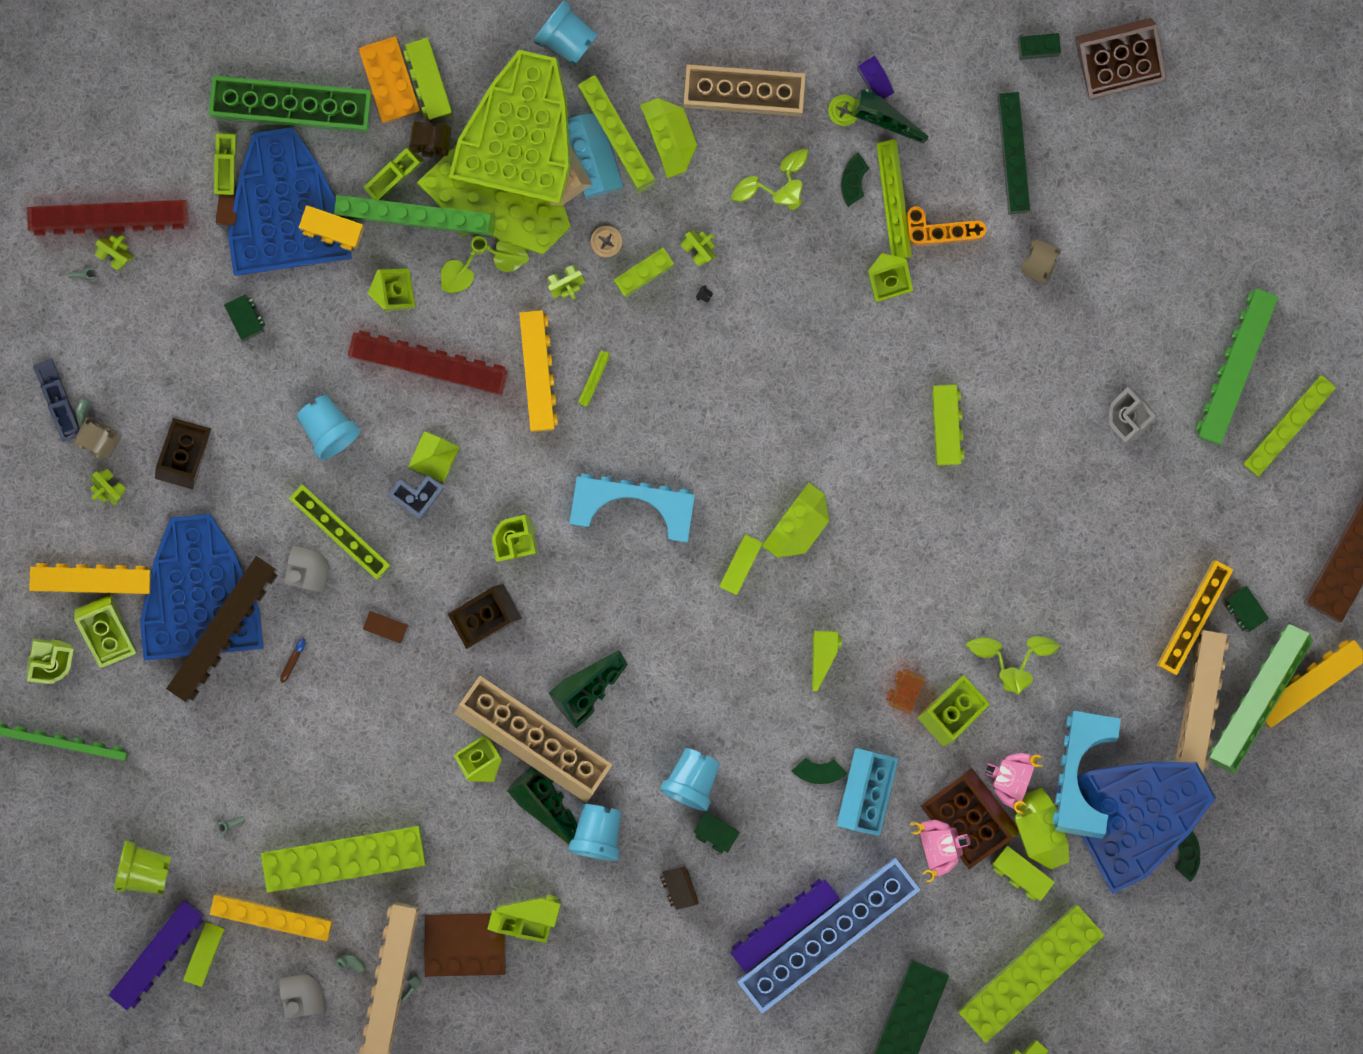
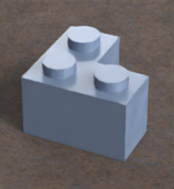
M427 475L416 491L399 479L388 496L422 520L445 488Z

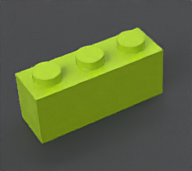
M663 247L615 278L614 283L625 299L673 268L674 263Z
M1007 845L1004 846L991 863L995 866L993 870L1001 877L1004 874L1010 878L1009 883L1017 889L1021 886L1026 890L1025 895L1033 901L1036 899L1041 901L1055 883Z

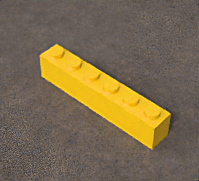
M543 310L519 312L530 431L555 430V425H558L557 413L553 414V406H556V396L551 394V386H554V375L549 373V366H553L552 355L547 352V347L551 346L550 334L546 335L545 327H549L548 315H544Z
M1217 560L1212 561L1156 665L1157 667L1172 675L1178 674L1233 569Z
M36 563V567H30L29 591L150 594L152 570H147L148 566H135V569H128L127 565H116V569H108V565H96V568H88V564H76V568H68V564H56V567H48V563Z
M1348 639L1342 641L1337 645L1339 649L1335 652L1328 651L1321 656L1323 660L1318 664L1313 662L1305 668L1306 672L1301 676L1299 673L1294 675L1265 722L1267 728H1272L1363 664V651L1355 640L1348 641Z
M220 894L214 895L210 915L322 941L329 940L334 921Z

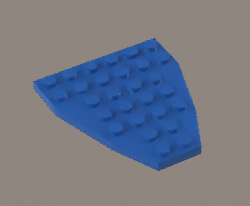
M293 127L253 133L239 174L233 207V212H237L236 226L230 225L228 234L234 276L352 259L351 251L341 248L339 243H325L321 241L322 237L316 235L313 238L302 234L303 231L299 229L306 205L334 214L336 198L319 164Z
M211 514L174 517L169 520L154 559L151 571L150 594H146L140 619L144 661L189 656L244 574L233 548ZM257 602L253 606L256 608L250 618L246 617L243 621L244 627L238 635L235 633L232 637L233 643L228 651L224 650L222 653L264 649L261 614Z
M1145 762L1091 769L1077 776L1079 790L1084 800L1096 811L1108 815L1106 835L1103 839L1083 835L1081 837L1111 893L1114 894L1147 878L1193 831L1216 799L1197 762ZM1057 786L1056 790L1060 793L1061 786Z

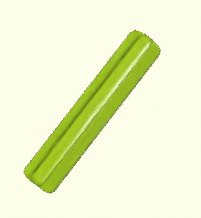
M600 351L578 401L580 405L585 407L589 405L610 358L608 352Z

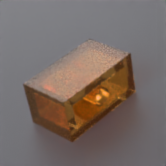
M904 668L902 672L898 671L894 682L897 684L894 690H889L886 700L889 701L888 706L911 715L926 678Z

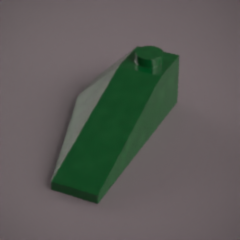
M864 89L857 94L850 116L920 143L928 140V135L884 99L875 95L874 91Z
M531 766L513 782L507 792L521 808L569 844L575 836L577 829L576 820L571 810L564 808L561 800L564 796L562 792L557 794L552 784L554 781Z

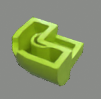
M528 515L505 519L496 527L492 535L496 562L538 553L534 534H537L536 529Z
M33 639L27 662V681L55 684L54 682L61 680L66 674L68 675L74 651L72 645L54 639L52 641Z

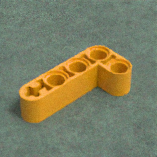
M916 206L912 207L907 213L910 243L914 246L977 241L984 237L987 229L982 221L977 220L926 225L924 210ZM918 212L921 215V220L913 221L910 214ZM966 226H968V230H973L975 226H978V229H982L979 235H976V232H969V237H966ZM952 229H961L962 236L955 237L952 234ZM940 230L943 237L935 239L932 231ZM916 231L921 232L923 239L916 241L913 239L912 234Z

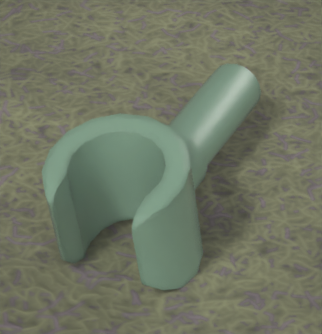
M87 268L85 272L68 273V278L81 277L87 280H94L95 277H88L87 272L95 271V269Z
M242 817L234 821H230L228 823L222 821L219 822L216 826L223 824L225 826V830L220 832L219 834H224L228 832L231 827L242 822H245L244 817Z
M418 975L408 981L412 987L401 998L403 1002L422 984V980Z

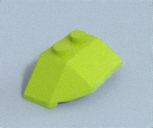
M660 98L640 104L667 179L686 172L697 148V143L684 108Z
M808 483L762 547L777 558L806 554L829 523L825 494L811 483Z
M1042 787L1025 793L1022 801L1028 807L1025 805L1021 806L1020 811L1024 815L1017 812L1014 820L1028 858L1049 869L1070 863L1069 843L1065 832L1055 831V824H1052L1054 812H1057L1055 805Z

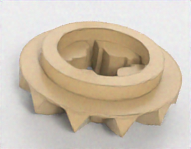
M602 226L593 232L591 247L598 256L611 257L621 249L622 237L614 227ZM611 234L610 242L613 247L606 245L601 249L603 242L599 237L606 239Z

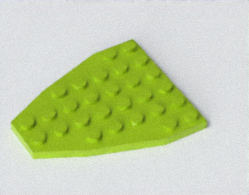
M518 50L492 82L458 138L449 178L562 204L571 168L567 100L559 61L554 57Z
M456 146L449 151L448 156H444L417 182V185L440 208L492 214L496 217L493 232L494 238L540 255H544L571 228L564 205H551L549 201L449 178Z

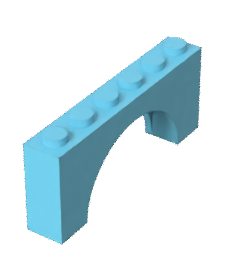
M581 474V477L576 478L570 525L590 527L593 516L606 503L620 498H635L649 503L661 513L667 524L668 540L688 543L695 495L691 494L690 490L680 489L679 492H673L671 487L666 486L654 489L652 484L640 483V486L632 485V481L621 480L620 483L613 482V478L601 477V480L593 479V475Z
M1073 711L1071 717L1067 716L1066 728H1069L1068 736L1065 735L1063 747H1066L1065 755L1062 754L1060 766H1063V774H1059L1058 785L1061 786L1060 793L1056 794L1055 799L1058 811L1054 812L1052 824H1055V831L1103 839L1106 835L1108 815L1096 811L1084 800L1078 786L1077 771L1081 757L1086 751L1101 743H1115L1117 741L1121 719Z

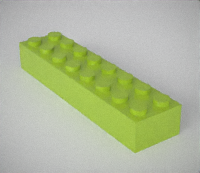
M420 825L260 853L267 893L427 865Z
M1075 904L957 1012L982 1040L987 1043L1105 935L1083 910Z

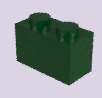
M1059 33L1019 37V60L1059 57L1061 54Z
M244 294L224 304L243 342L265 332L263 329L265 322L261 315H256L254 309L257 306L252 297L248 298Z
M1243 586L1224 599L1226 601L1225 608L1231 615L1234 613L1238 619L1236 624L1241 631L1251 632L1269 619L1247 586Z
M707 811L693 831L696 833L695 838L703 843L709 841L714 844L712 848L721 854L724 851L729 852L740 834L738 830Z

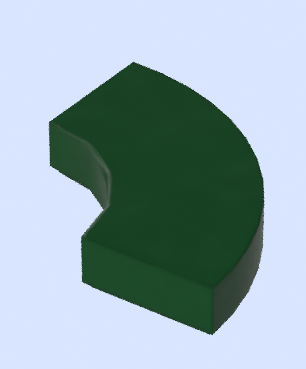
M859 152L847 163L842 175L841 191L847 207L864 197L861 181L864 174L870 168Z
M805 758L791 770L800 779L813 784L832 783L847 775L834 759L828 763L817 764Z
M1193 831L1178 845L1180 858L1175 868L1190 882L1197 874L1201 860L1199 842Z

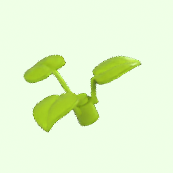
M800 149L794 151L782 160L780 170L786 172L789 182L776 193L762 183H758L759 178L757 176H750L743 179L734 188L731 202L749 200L760 187L773 195V201L776 204L786 205L790 210L797 209L802 204L800 196L803 183L798 179L792 180L791 172H797L804 166L809 150Z
M457 233L461 237L469 235L464 233ZM471 234L473 237L471 242L472 252L466 264L463 265L459 260H451L445 263L440 275L441 289L447 293H458L464 291L472 284L474 273L467 269L475 254L481 255L486 250L496 254L493 260L494 264L503 272L517 270L529 261V256L525 249L502 241L497 242L495 251L490 246H487V241L484 237Z
M1041 636L1029 638L1026 645L1030 649L1019 670L1014 667L1004 668L1000 652L1002 644L995 639L977 638L966 643L965 647H968L972 653L979 657L990 658L997 655L1001 667L999 677L1003 682V689L1019 695L1033 682V676L1029 672L1024 671L1030 654L1034 652L1038 656H1048L1057 652L1060 649V644L1050 638Z

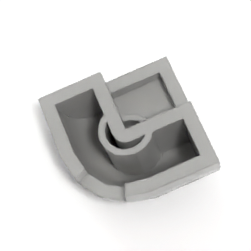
M1127 387L1109 406V424L1125 443H1129L1146 431L1145 429L1158 417L1147 405V402L1130 387Z
M293 546L287 563L288 567L284 584L324 593L329 570L326 559L315 550Z
M300 974L280 978V995L283 1002L285 1019L326 1011L323 989L314 977Z

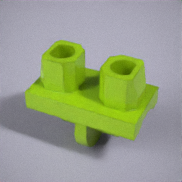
M692 230L685 234L686 238L680 245L686 252H689L694 247L699 253L693 257V261L698 266L710 262L717 257L712 251L716 246L711 241L715 237L713 233L707 236L702 231L698 235L695 230Z
M113 235L110 239L103 237L101 240L98 239L95 244L98 246L95 256L105 260L110 254L114 257L110 265L116 270L122 269L134 257L126 251L129 246L124 243L126 237L123 235L118 239Z
M571 265L564 270L567 277L560 280L557 274H553L547 278L548 288L554 299L559 296L565 298L570 295L572 300L576 299L574 293L580 290V285L586 283L580 270L577 271Z
M107 468L100 473L96 471L92 474L93 477L90 480L94 484L90 488L94 493L91 499L93 501L100 499L102 503L109 500L113 506H116L125 493L126 488L120 482L114 487L108 484L114 476Z

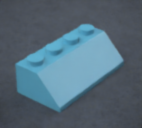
M593 113L569 118L570 144L592 183L590 187L583 191L585 198L589 199L624 188L609 140Z
M855 748L837 826L880 836L899 758Z

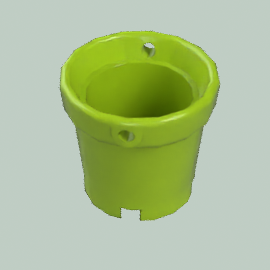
M125 840L113 891L125 892L129 890L163 895L171 856L138 847L136 843Z

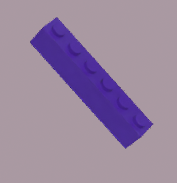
M820 878L810 885L811 890L807 893L804 891L794 897L796 901L793 904H785L779 909V915L775 918L771 915L763 922L764 926L761 929H753L747 934L749 937L744 942L739 940L731 947L733 949L730 952L745 973L840 899L825 879L822 881Z
M184 900L108 996L126 1010H129L131 1007L135 1009L142 1000L139 998L143 992L147 993L154 985L152 980L155 976L160 977L167 969L164 966L167 961L170 960L172 962L179 954L177 951L181 944L185 946L192 937L189 935L194 928L198 930L203 924L204 920L202 917L205 914L189 901Z

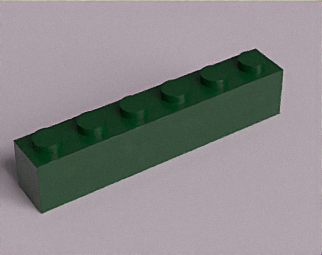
M1019 92L1000 93L997 100L1008 215L1028 213L1030 211Z

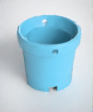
M563 0L536 35L533 42L541 47L546 46L575 66L598 33L572 11V6Z
M322 395L315 399L316 403L312 405L308 403L303 407L296 417L314 446V454L319 460H326L348 447L359 436L361 429L356 422L350 421L328 395Z
M685 748L668 780H663L660 791L684 805L697 810L707 811L711 804L709 796L720 763L709 756L701 755L698 751Z
M582 805L575 836L569 843L568 851L585 857L618 861L620 856L618 839L622 812L613 808L610 810L604 806Z

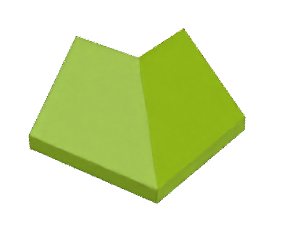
M882 253L866 273L875 302L913 291L908 263L904 258Z
M409 268L377 270L368 295L385 312L416 307Z
M424 431L408 468L445 483L460 447Z
M486 735L481 736L453 755L466 779L475 782H494L501 760H503L491 739Z

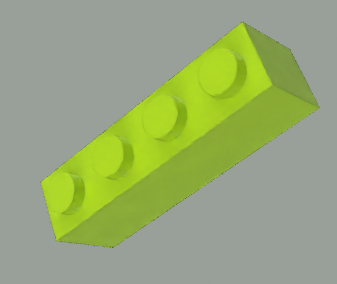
M428 37L405 44L407 50L403 52L406 61H411L413 67L409 71L412 80H417L419 88H416L418 99H423L425 105L421 107L424 118H429L431 123L453 116Z
M957 384L932 386L936 466L961 465V460L965 458L964 448L960 449V441H963V429H959V421H962V409H958V401H961V390L957 389Z

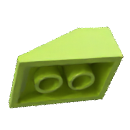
M111 594L75 609L74 620L99 668L136 654V649L121 612Z
M813 631V692L818 691L838 653V648H842V636H838V632Z
M962 675L917 718L944 747L953 742L990 703L968 678Z
M547 894L546 897L542 896L499 905L496 912L555 927L562 901H558V896Z

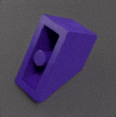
M876 56L858 65L857 71L868 89L874 91L875 95L885 99L894 93L889 79Z

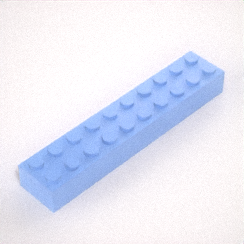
M895 857L741 976L737 980L738 984L763 1014L919 892V887Z

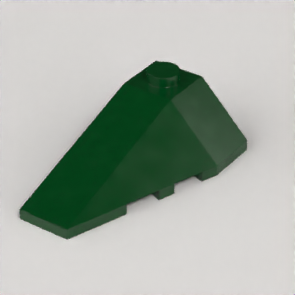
M618 650L562 680L548 694L555 706L575 728H578L595 711L592 706L597 699L603 700L606 696L604 691L607 685L614 684L628 664L622 653Z

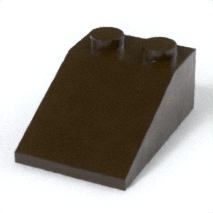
M173 418L156 465L155 479L194 489L211 428Z
M504 583L491 587L448 614L466 649L522 619Z
M685 863L662 871L663 876L660 879L663 887H668L670 892L667 898L671 907L675 906V909L678 910L699 904Z

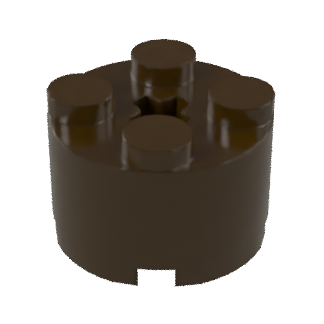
M428 121L413 122L409 151L414 153L422 152L421 156L430 158L433 157V154L442 157L448 156L451 127L441 123L432 125Z

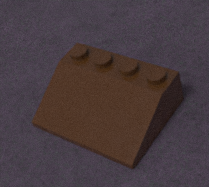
M1152 18L1075 37L1078 58L1089 99L1166 80L1157 24Z
M972 767L921 805L931 820H938L949 824L951 828H956L958 836L968 834L970 846L962 847L963 855L960 856V859L968 869L1011 841L1019 833L1015 823Z
M492 913L425 915V977L505 975V934L487 929Z

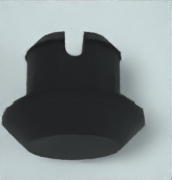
M707 285L700 288L696 295L697 301L700 299L706 303L710 301L708 296L712 297L713 293L706 289Z

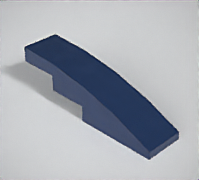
M51 358L33 365L62 442L75 438L80 429L53 359Z

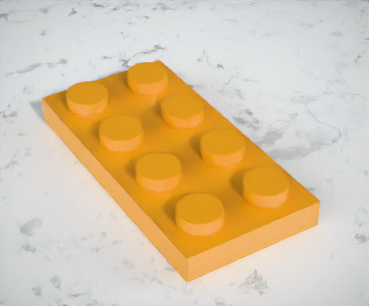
M394 36L358 48L382 124L420 112L397 37Z

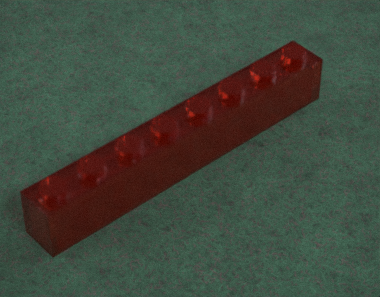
M186 200L27 207L28 231L34 233V236H45L46 232H53V235H65V231H73V234H85L86 230H93V233L100 234L105 233V230L113 229L115 233L125 232V229L133 228L134 232H143L145 228H152L153 231L165 230L164 227H172V230H183L184 226H189V205Z
M359 330V333L353 332L348 356L351 358L499 395L504 393L509 373L505 370L504 366L494 364L493 367L485 365V361L474 359V362L466 361L467 357L455 354V357L447 356L448 352L436 350L434 353L428 351V347L417 345L414 348L408 346L409 343L397 340V343L389 341V337L378 335V338L370 337L371 333Z

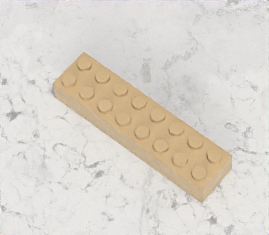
M1201 630L1196 639L1175 762H1197L1202 772L1208 768L1209 758L1206 757L1207 749H1211L1212 738H1210V732L1214 730L1216 722L1213 714L1219 705V698H1216L1217 691L1221 690L1222 687L1220 673L1221 670L1224 671L1226 659L1223 656L1224 651H1227L1229 647V639H1226L1227 634Z
M482 676L478 677L454 713L466 723L586 803L613 765Z
M395 902L393 906L388 908L386 919H390L389 926L386 925L382 939H386L379 951L378 958L382 960L381 965H378L375 971L374 978L378 980L377 985L372 987L370 998L374 1000L373 1005L371 1004L368 1007L366 1018L370 1020L369 1024L364 1027L362 1038H366L365 1044H362L359 1054H390L419 906Z

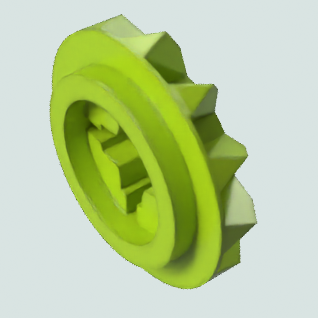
M839 95L830 102L828 114L836 125L846 127L858 119L850 116V114H844L840 118L841 111L838 110L839 107L843 108L848 103L847 111L851 113L855 99L849 95Z

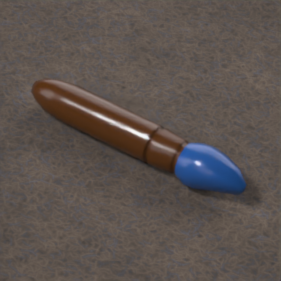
M304 638L296 644L295 650L281 674V683L288 679L301 652L304 650Z

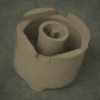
M1040 239L1038 241L1034 240L1030 247V258H1025L1021 267V273L1029 279L1046 285L1058 262L1056 257L1061 254L1062 249Z
M86 417L75 437L76 441L74 444L82 449L88 448L92 451L91 454L98 459L110 458L122 436L117 435V431L99 421L95 424L92 422L93 418Z

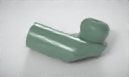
M85 398L81 399L76 407L79 428H81L91 409V402Z
M353 954L340 955L336 960L337 967H353L358 974L366 969L362 962Z

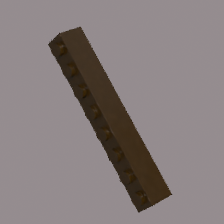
M255 556L166 688L168 691L184 702L195 700L200 692L197 689L201 683L205 684L210 678L209 671L211 668L218 666L222 660L220 655L224 650L228 651L233 643L231 639L234 634L238 635L244 627L242 623L246 617L250 618L256 608L253 606L257 600L261 601L266 595L267 591H265L267 585H272L278 577L276 574L278 569L260 557Z

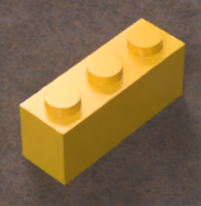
M307 205L299 225L303 235L311 238L314 235L322 237L321 241L328 244L333 242L339 243L341 248L349 251L352 248H358L365 228L363 224Z

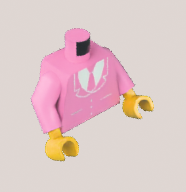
M1017 753L1008 755L1005 760L1001 759L999 767L989 763L986 766L984 774L994 778L992 786L995 787L994 792L1003 804L1015 809L1021 815H1024L1020 811L1021 806L1025 805L1028 807L1022 800L1034 767H1043V765H1038L1037 760L1038 758H1044V756Z
M931 820L921 822V824L917 822L909 824L911 826L917 825V830L910 833L915 835L920 833L929 869H933V871L926 870L922 872V875L929 873L931 876L930 880L925 881L926 883L933 881L934 877L950 872L959 862V857L963 855L962 847L970 846L968 834L958 836L957 829L951 828L947 823Z

